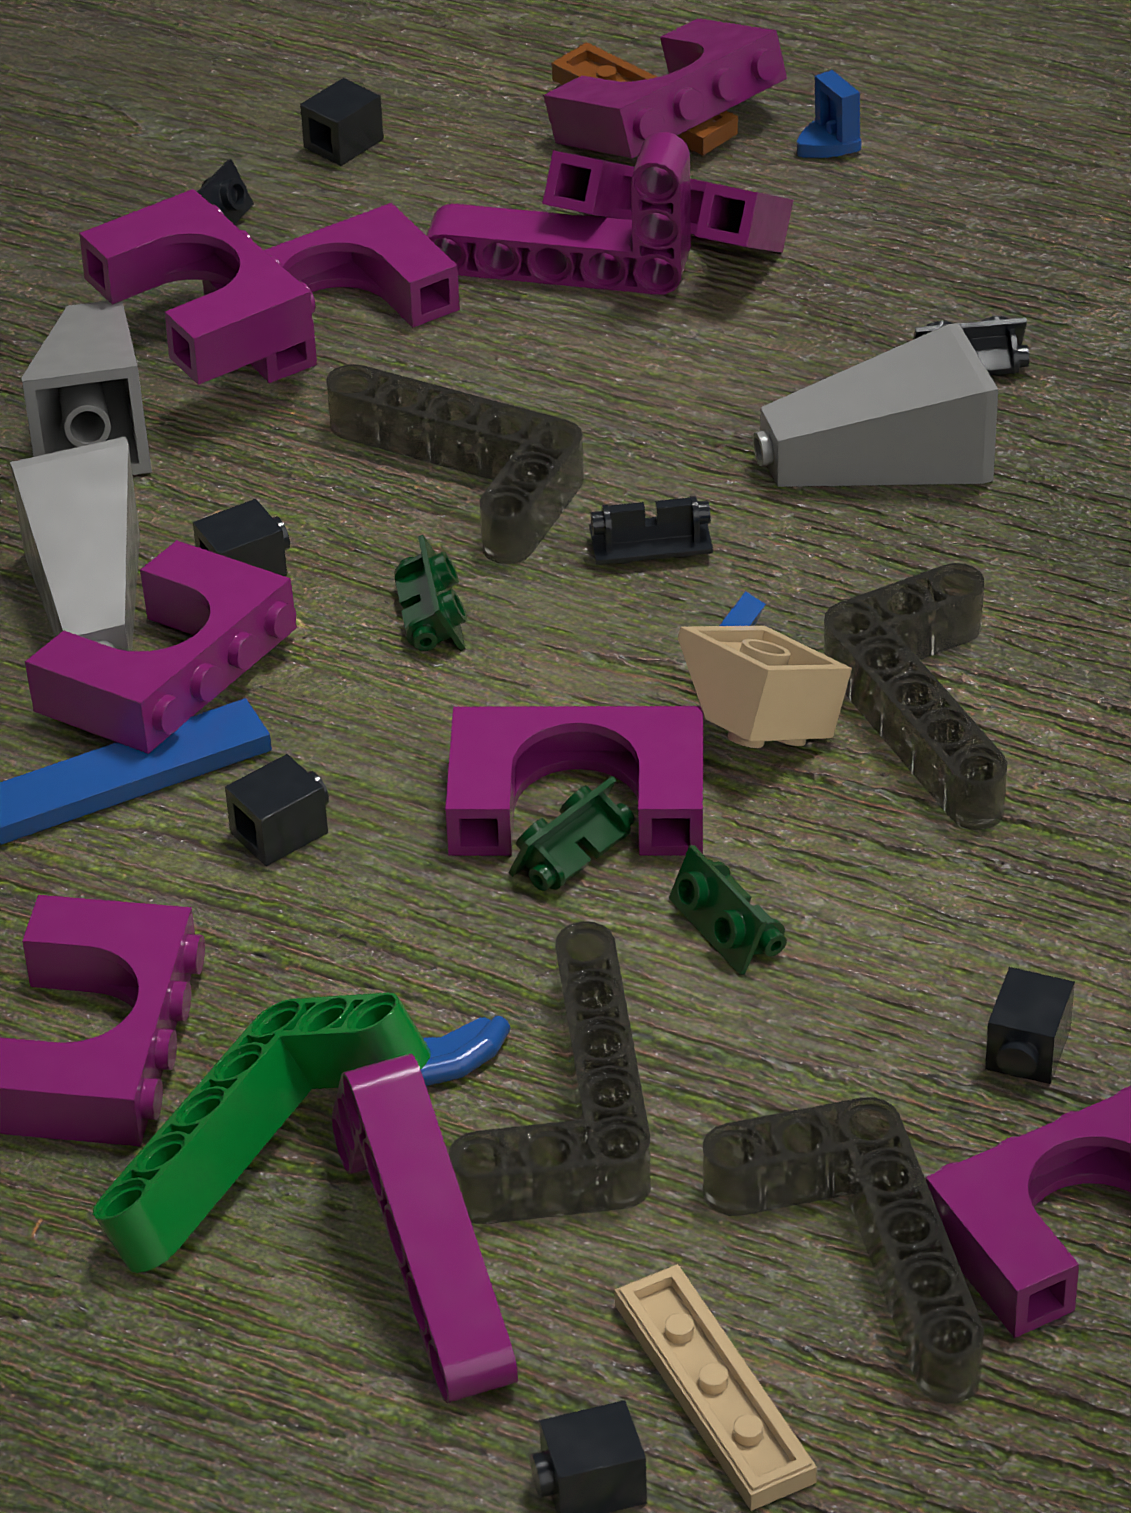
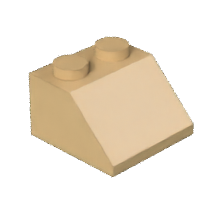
M766 626L680 627L678 641L705 719L728 730L727 738L730 741L746 747L762 748L765 741H778L792 746H804L806 739L833 738L852 668Z

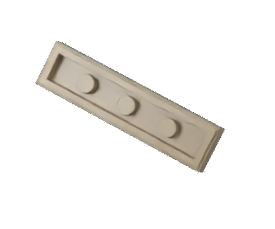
M678 1264L615 1289V1307L751 1511L817 1483V1466Z

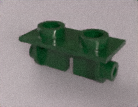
M422 534L418 536L421 554L415 557L404 558L394 572L399 601L404 608L401 611L407 641L420 651H429L435 648L437 643L451 637L459 650L463 651L466 647L461 624L467 622V615L460 598L452 588V586L459 584L457 572L446 552L443 551L436 554Z
M611 776L593 791L587 785L581 787L566 800L560 808L559 812L561 815L552 822L548 823L544 818H541L529 826L516 841V846L520 851L508 873L513 877L525 867H528L530 870L529 878L537 889L541 891H546L548 888L557 890L587 867L591 861V858L577 845L581 842L597 859L619 841L626 838L631 832L630 826L634 823L635 818L628 806L623 803L616 805L608 797L617 780Z
M695 845L689 846L669 899L737 973L745 975L753 955L766 954L769 957L778 955L787 944L783 924L777 919H772L760 905H751L749 903L752 897L730 875V869L723 862H714L707 859Z

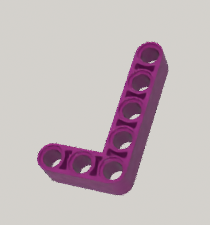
M667 132L654 133L646 138L642 144L631 179L632 220L464 204H446L438 208L434 213L426 236L457 264L458 276L656 295L668 294L674 291L680 284L691 247L690 153L688 146L681 138Z
M407 1054L343 1072L331 1118L338 1154L348 1175L368 1170L427 1356L443 1400L446 1403H450L518 1382L517 1364L511 1341L421 1070L415 1057L412 1054Z

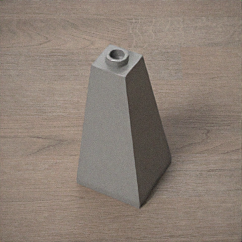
M106 300L66 306L22 376L33 457L126 437L129 445L132 475L151 473L138 366L123 301L111 304Z
M959 323L948 324L760 407V431L753 434L754 453L760 466L767 465L778 487L983 484L993 482L998 388Z
M126 437L10 462L24 555L54 636L56 637L62 631H67L116 649L132 651L140 530L129 445Z

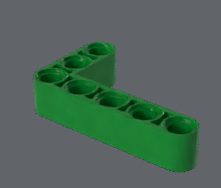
M395 993L295 998L278 1002L261 1012L99 1198L92 1214L131 1272L140 1273L156 1268L167 1261L181 1247L312 1089L339 1088L343 1072L407 1054H412L415 1057L421 1070L428 1062L431 1050Z

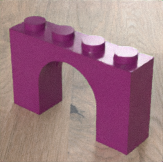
M697 18L660 37L669 73L667 75L631 82H619L582 75L544 94L543 97L555 143L628 158L638 156L642 144L648 136L658 132H667L677 136L786 80L787 74L777 30Z
M553 150L542 204L591 215L632 220L631 179L635 167ZM690 178L691 234H694L696 237L783 253L794 200Z
M194 189L79 233L84 279L111 304L160 285L179 280H207L224 285V287L217 291L165 311L169 358L198 385L314 338L312 313L315 312L316 305L310 288L304 282H299L282 267L276 257L268 255L252 240L246 231L236 227L223 215L219 207L211 205Z
M392 202L264 250L268 255L276 257L282 267L299 282H304L311 292L333 287H352L370 291L383 298L412 328L460 310L457 264ZM202 280L204 296L224 287V285L216 282ZM314 321V338L251 363L268 383L317 365Z
M176 540L140 569L146 614L149 620L194 636L180 644L164 649L125 651L67 631H62L25 661L33 711L149 754L297 628L291 578Z
M701 706L453 707L445 808L449 856H512L514 812L520 795L529 785L544 776L575 769L593 770L609 774L624 782L635 793L638 799L639 856H685L691 845H695L703 854L704 734Z
M38 895L22 940L30 987L106 994L126 1002L133 1009L113 1029L83 1041L48 1042L0 1037V1134L141 1147L148 1120H157L161 1112L163 1100L161 1076L163 1070H172L175 1064L177 1054V1033L175 1029L178 1021L186 1022L191 1007V985L189 981L191 974H200L205 958L204 936L195 934L192 907Z
M1131 1086L1125 1087L1114 1096L1082 1110L1067 1112L1054 1122L1024 1135L1009 1137L1000 1142L996 1147L966 1160L949 1163L937 1172L926 1176L923 1224L1014 1338L1074 1312L1076 1306L1079 1263L1034 1209L1037 1203L1056 1190L1078 1184L1110 1185L1131 1193Z

